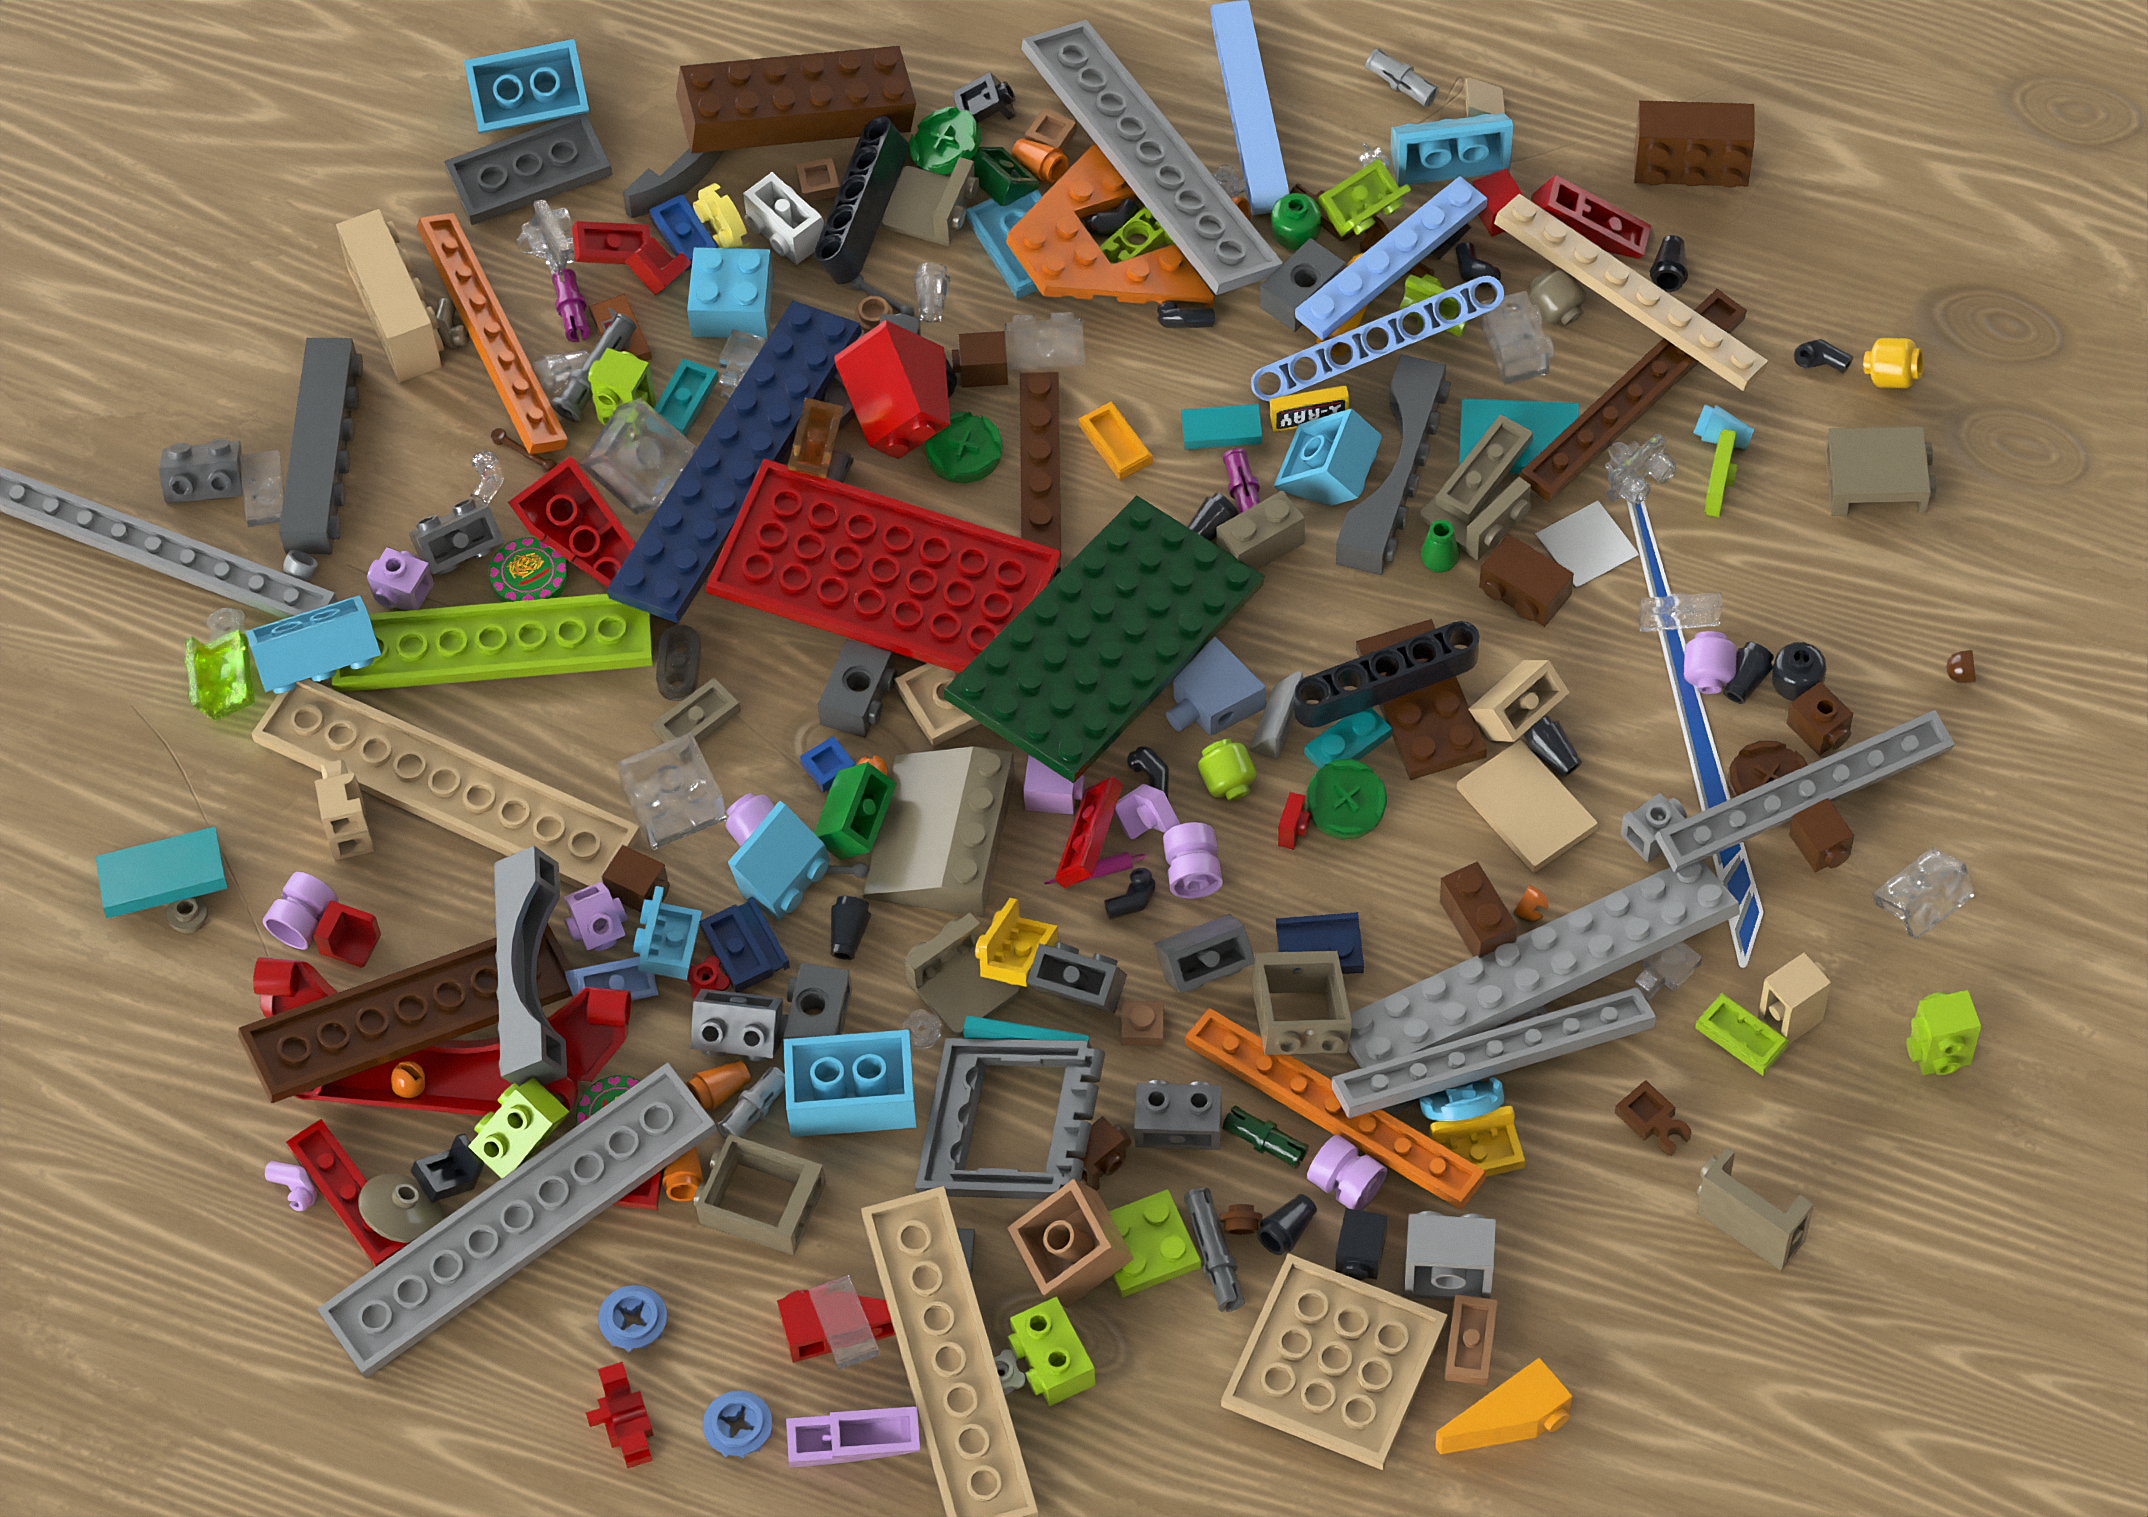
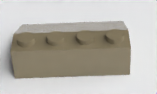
M972 746L896 755L890 779L896 782L897 785L876 837L863 899L961 914L971 913L974 916L984 917L1015 779L1013 752Z

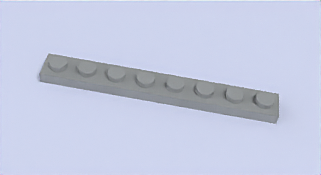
M1933 710L1661 829L1654 837L1672 870L1675 872L1789 822L1794 814L1826 798H1829L1832 803L1950 751L1955 744L1936 710Z
M1636 987L1332 1077L1331 1088L1349 1119L1654 1028L1656 1015L1639 988Z

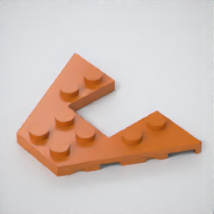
M1096 143L1067 170L1008 232L1007 245L1043 296H1073L1076 299L1092 300L1093 295L1116 296L1118 302L1145 304L1154 301L1161 304L1164 301H1185L1203 303L1205 308H1212L1214 295L1176 244L1111 265L1079 219L1118 207L1123 199L1136 201L1137 195Z

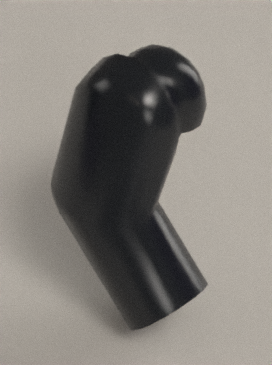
M1123 199L1115 212H1098L1089 215L1085 219L1084 227L1090 235L1111 237L1136 215L1139 207L1134 201Z
M1822 339L1803 343L1797 346L1794 351L1796 364L1803 368L1827 364L1845 373L1853 360V356Z
M1137 868L1131 872L1130 880L1132 882L1125 895L1104 900L1109 920L1140 912L1146 908L1155 891V880L1148 869Z

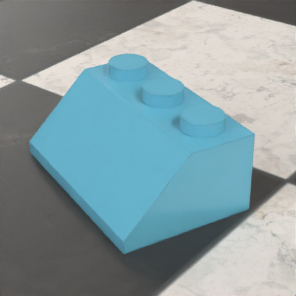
M574 39L464 60L479 134L590 112Z
M1504 113L1481 114L1476 117L1443 119L1437 122L1409 123L1398 127H1391L1390 150L1398 186L1451 180L1459 176L1467 178L1489 175L1505 168L1510 172L1513 136L1512 120Z
M360 595L245 631L265 692L273 690L275 694L290 691L297 687L296 682L312 677L313 681L330 678L336 674V669L348 665L351 666V669L368 666L374 662L373 657L381 655L367 609Z
M909 1030L783 1039L786 1111L790 1137L917 1128Z

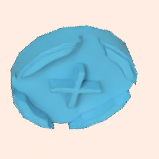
M1490 1076L1489 1082H1482L1480 1079L1420 1097L1419 1101L1421 1112L1426 1118L1437 1121H1458L1482 1116L1498 1109L1504 1103L1505 1096L1502 1082Z

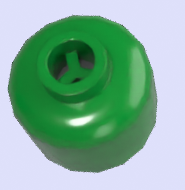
M1299 193L1287 194L1279 198L1274 204L1271 213V231L1276 242L1286 249L1298 250L1310 238L1314 241L1318 239L1321 229V212L1316 201L1305 194Z

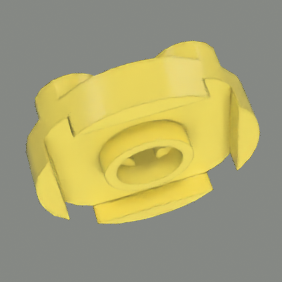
M716 183L701 189L698 193L699 200L693 202V208L700 221L708 223L713 233L711 237L718 248L750 249V242L745 245L742 243L741 236L747 234V231L729 196L725 195L720 198L715 191L721 187Z

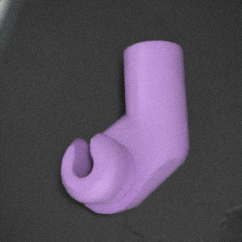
M270 1161L265 1169L266 1180L288 1185L291 1190L288 1200L292 1201L289 1205L294 1210L304 1211L309 1206L314 1205L317 1198V1190L303 1167L277 1161Z

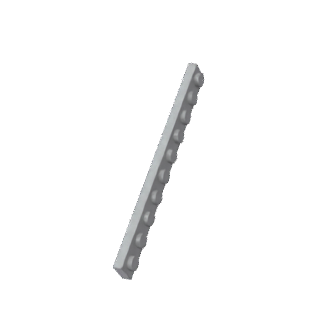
M0 467V511L283 619L337 602L335 592Z

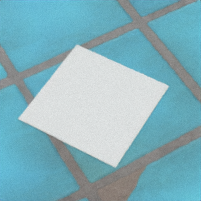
M1599 501L1535 533L1556 562L1574 573L1573 584L1576 588L1640 555Z

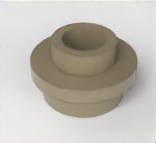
M200 896L169 903L166 916L169 924L175 930L182 933H194L203 927L208 917V908L205 901ZM193 908L189 914H180L185 909Z

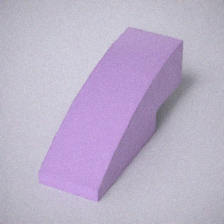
M917 1406L830 1412V1416L786 1419L789 1468L870 1460L920 1451Z

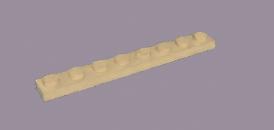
M1518 194L1497 213L1494 224L1742 391L1765 371L1768 363L1767 359L1521 194Z

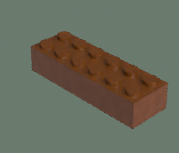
M900 46L683 65L679 69L676 91L691 153L860 137L862 130L869 121L879 116L888 117L900 133L911 132L916 108V100Z

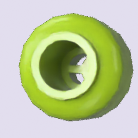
M1227 738L1217 741L1202 750L1203 757L1198 762V769L1211 796L1227 797L1228 801L1232 802L1251 792L1249 785L1257 778V771L1244 744L1232 743L1231 739Z

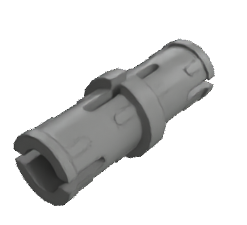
M1380 48L1375 49L1368 57L1365 68L1389 82L1390 88L1394 91L1406 93L1425 108L1430 106L1437 97L1439 87L1415 73L1414 67L1410 64H1401Z
M770 1066L750 1090H744L739 1095L738 1103L716 1126L724 1139H727L728 1134L742 1137L757 1119L762 1120L769 1113L768 1107L785 1089V1074L780 1069Z

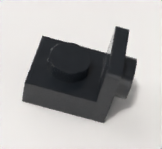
M991 72L952 92L956 107L959 110L971 112L977 123L999 111L1009 120L1016 116L1012 104L1016 101L1012 88L1006 81L1000 82Z

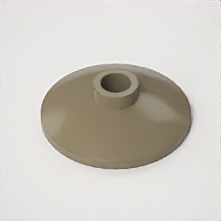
M401 1174L376 1176L363 1186L359 1195L358 1206L364 1221L375 1232L393 1241L411 1243L440 1223L442 1219V1209L439 1201L431 1203L417 1180Z

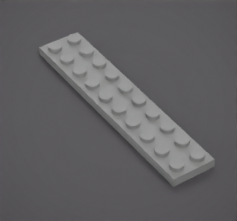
M1087 20L1023 38L1021 50L1216 295L1267 279L1283 265V262Z
M1703 860L1675 872L1669 867L1516 937V942L1502 944L1488 955L1481 958L1478 956L1470 958L1350 1013L1352 1029L1348 1051L1358 1065L1364 1068L1486 1032L1739 915V902Z
M667 1062L317 1308V1311L366 1379L718 1129Z

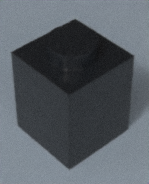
M1345 1208L1336 1250V1272L1343 1273V1275L1356 1280H1365L1367 1278L1377 1280L1387 1235V1215Z

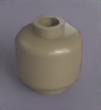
M1551 267L1531 282L1529 287L1532 291L1529 294V302L1545 323L1555 325L1562 321L1567 326L1583 314L1584 311L1580 307L1586 299V293L1577 280L1564 270L1556 271L1554 267Z

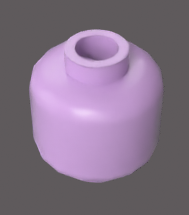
M1715 631L1700 632L1695 635V639H1692L1685 645L1684 678L1691 685L1697 686L1699 692L1705 694L1719 693L1722 691V687L1726 686L1735 677L1736 646L1730 640H1727L1725 634Z
M748 793L728 808L726 813L729 817L725 826L740 847L775 805L766 795L754 796L752 793Z

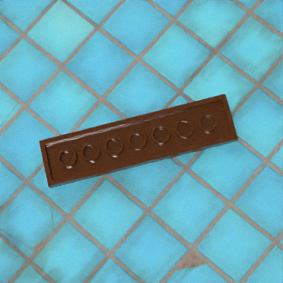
M548 923L541 939L537 957L536 982L538 997L542 1007L573 996L565 975V971L573 969ZM497 937L239 1027L238 1037L271 1104L498 1023L499 1000L496 993L498 987V968L495 958Z

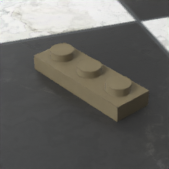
M1500 414L1438 492L1435 498V505L1469 523L1532 443L1533 432Z

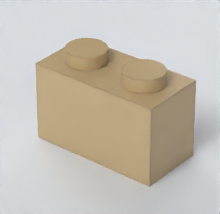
M1523 660L1468 710L1489 741L1515 742L1570 692L1549 660Z
M1803 952L1765 978L1758 1019L1787 1038L1789 1044L1821 1023L1824 1019L1831 986L1830 976L1826 969L1818 962L1813 963Z

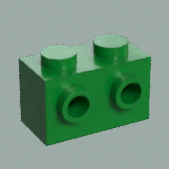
M869 762L838 770L813 833L824 843L826 850L840 860L871 852L897 783Z

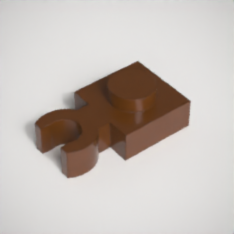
M1647 1080L1642 1082L1615 1107V1114L1644 1141L1654 1133L1659 1138V1147L1667 1155L1672 1156L1676 1149L1674 1142L1668 1138L1670 1135H1679L1686 1142L1691 1139L1692 1132L1690 1127L1683 1121L1671 1119L1675 1115L1676 1107Z

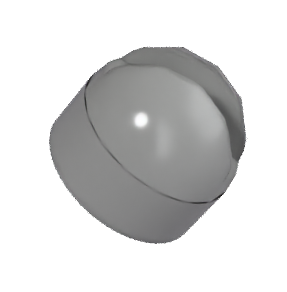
M290 550L283 564V572L306 582L313 576L318 563L305 552Z

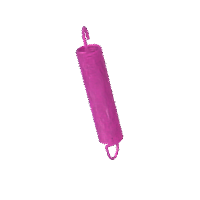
M1126 851L1098 859L1093 875L1080 882L1132 869L1131 858L1143 856L1135 859V861L1145 858L1146 855L1137 854L1130 856ZM1055 878L1045 881L1044 884L1055 883Z

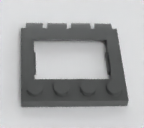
M946 1038L915 1183L916 1191L920 1193L944 1186L947 1197L1047 1199L1072 1179L1081 1182L1084 1162L1077 1158H1084L1086 1156L1092 1126L1091 1123L1084 1120L1093 1119L1099 1089L1098 1085L1094 1083L1099 1082L1101 1079L1105 1052L1100 1049H1092L1088 1041ZM986 1065L1065 1067L1045 1173L1020 1172L1019 1169L979 1168L978 1171L965 1170Z

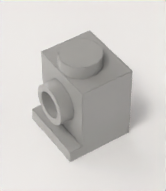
M1659 793L1631 813L1629 811L1623 815L1621 836L1649 863L1663 853L1654 837L1656 833L1687 818L1686 810L1677 799L1671 798L1667 800Z

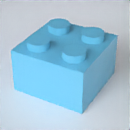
M694 247L687 307L692 337L768 339L774 280L770 249Z

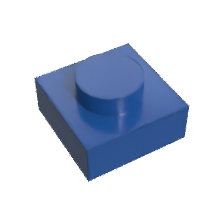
M834 736L800 756L802 767L823 793L831 788L838 770L856 766Z

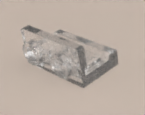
M1074 312L1052 313L1051 320L1036 321L1034 314L1012 316L1013 322L1005 323L1008 370L1085 366L1082 318L1074 319Z
M1932 847L1898 874L1891 877L1872 894L1878 907L1903 919L1908 935L1918 939L1971 899L1975 891L1966 864Z

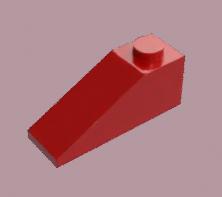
M1556 174L1532 194L1531 202L1604 251L1638 259L1644 256L1651 229L1650 224Z
M822 1289L813 1291L796 1290L786 1295L785 1298L777 1300L779 1315L792 1363L895 1335L886 1300Z

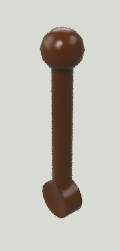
M497 428L492 431L491 438L494 444H505L541 465L545 473L557 466L553 459H544L537 454L529 455L524 446L507 437L504 429Z

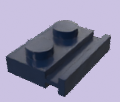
M753 896L747 899L748 902L740 906L735 904L699 921L702 933L713 953L719 959L720 965L726 976L729 977L736 993L772 977L774 972L782 968L784 971L790 968L786 954Z
M1358 912L1276 918L1278 952L1338 951L1342 974L1364 973Z

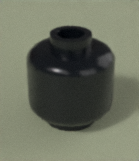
M1793 642L1785 645L1777 653L1773 665L1772 683L1777 693L1787 700L1794 701L1821 681L1824 684L1827 670L1826 659L1822 652L1814 645L1805 642Z

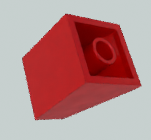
M885 320L834 356L836 367L869 447L899 460L950 425L943 346Z

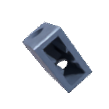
M1215 637L1176 676L1174 680V699L1177 705L1166 712V717L1172 727L1178 732H1181L1195 721L1207 734L1215 735L1263 710L1266 707V686Z

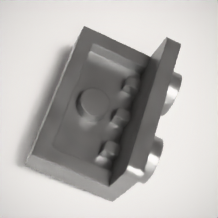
M216 439L204 445L194 446L188 443H177L163 449L159 464V474L164 501L166 503L241 496L243 488L240 477L242 461L240 441L229 442L226 439Z

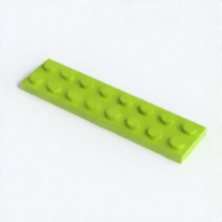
M608 594L372 613L368 615L381 655L373 657L374 662L362 668L351 669V666L348 665L336 669V674L332 676L333 689L337 692H351L653 666L651 613L609 599Z

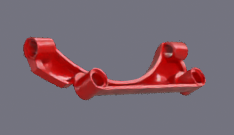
M259 957L256 961L253 989L256 995H260V1009L265 1018L338 993L312 965L305 961ZM583 987L565 1006L547 1018L554 1030L566 1040L567 1077L543 1087L549 1093L560 1095L564 1102L560 1103L568 1111H571L577 1099L579 1081L592 1082L625 1042L628 1036L631 1014V992L629 990ZM499 1036L469 1041L448 1040L294 1095V1097L301 1100L485 1116L490 1111L495 1114L502 1105L498 1102V1099L512 1083L501 1077L499 1069ZM403 1061L418 1063L425 1073V1088L420 1095L413 1098L400 1097L392 1089V1072Z

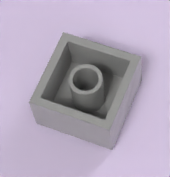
M1435 1211L1409 1214L1404 1297L1454 1300L1455 1294L1491 1299L1496 1219H1486V1217L1480 1214H1465L1461 1217L1443 1216Z

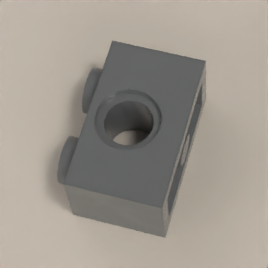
M1310 238L1260 285V308L1296 332L1303 324L1295 318V309L1345 269L1346 262Z
M846 639L818 702L821 725L866 738L871 724H878L883 710V702L881 701L886 691L891 692L895 685L894 679L897 678V669L893 668L892 653L890 651ZM860 687L867 688L859 692L853 691L854 689Z
M800 963L797 978L791 977L789 982L787 1001L791 1002L789 1015L782 1014L779 1039L842 1035L852 993L850 970ZM811 1009L823 1010L818 1015L812 1016L805 1014L807 1011Z

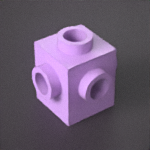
M387 547L380 559L373 561L367 575L373 598L380 605L389 609L396 607L404 611L419 610L434 585L429 563L420 560L416 555L408 551L398 552Z
M602 881L564 896L571 916L564 920L573 942L580 940L587 951L591 949L601 951L614 946L618 938L625 936L621 923L627 921V916L619 898L612 900L609 890Z

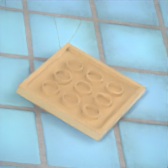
M1288 1253L1222 1396L1221 1407L1383 1470L1447 1324L1448 1315Z

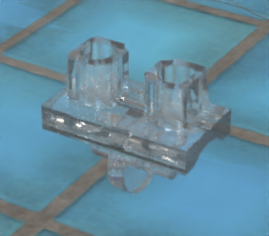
M545 199L534 201L533 206L536 213L528 223L522 225L521 230L523 232L517 239V245L524 254H535L537 258L543 257L552 275L556 271L563 275L562 269L566 268L567 263L575 262L573 236H564L565 233L570 231L571 217L566 208L550 209Z
M1657 433L1641 447L1636 441H1633L1628 446L1623 442L1615 441L1609 446L1608 452L1611 460L1605 466L1610 472L1608 473V480L1611 488L1606 491V496L1610 500L1615 502L1620 497H1623L1628 502L1637 506L1650 493L1651 485L1643 478L1650 474L1659 483H1665L1674 476L1676 462L1665 452L1666 439Z

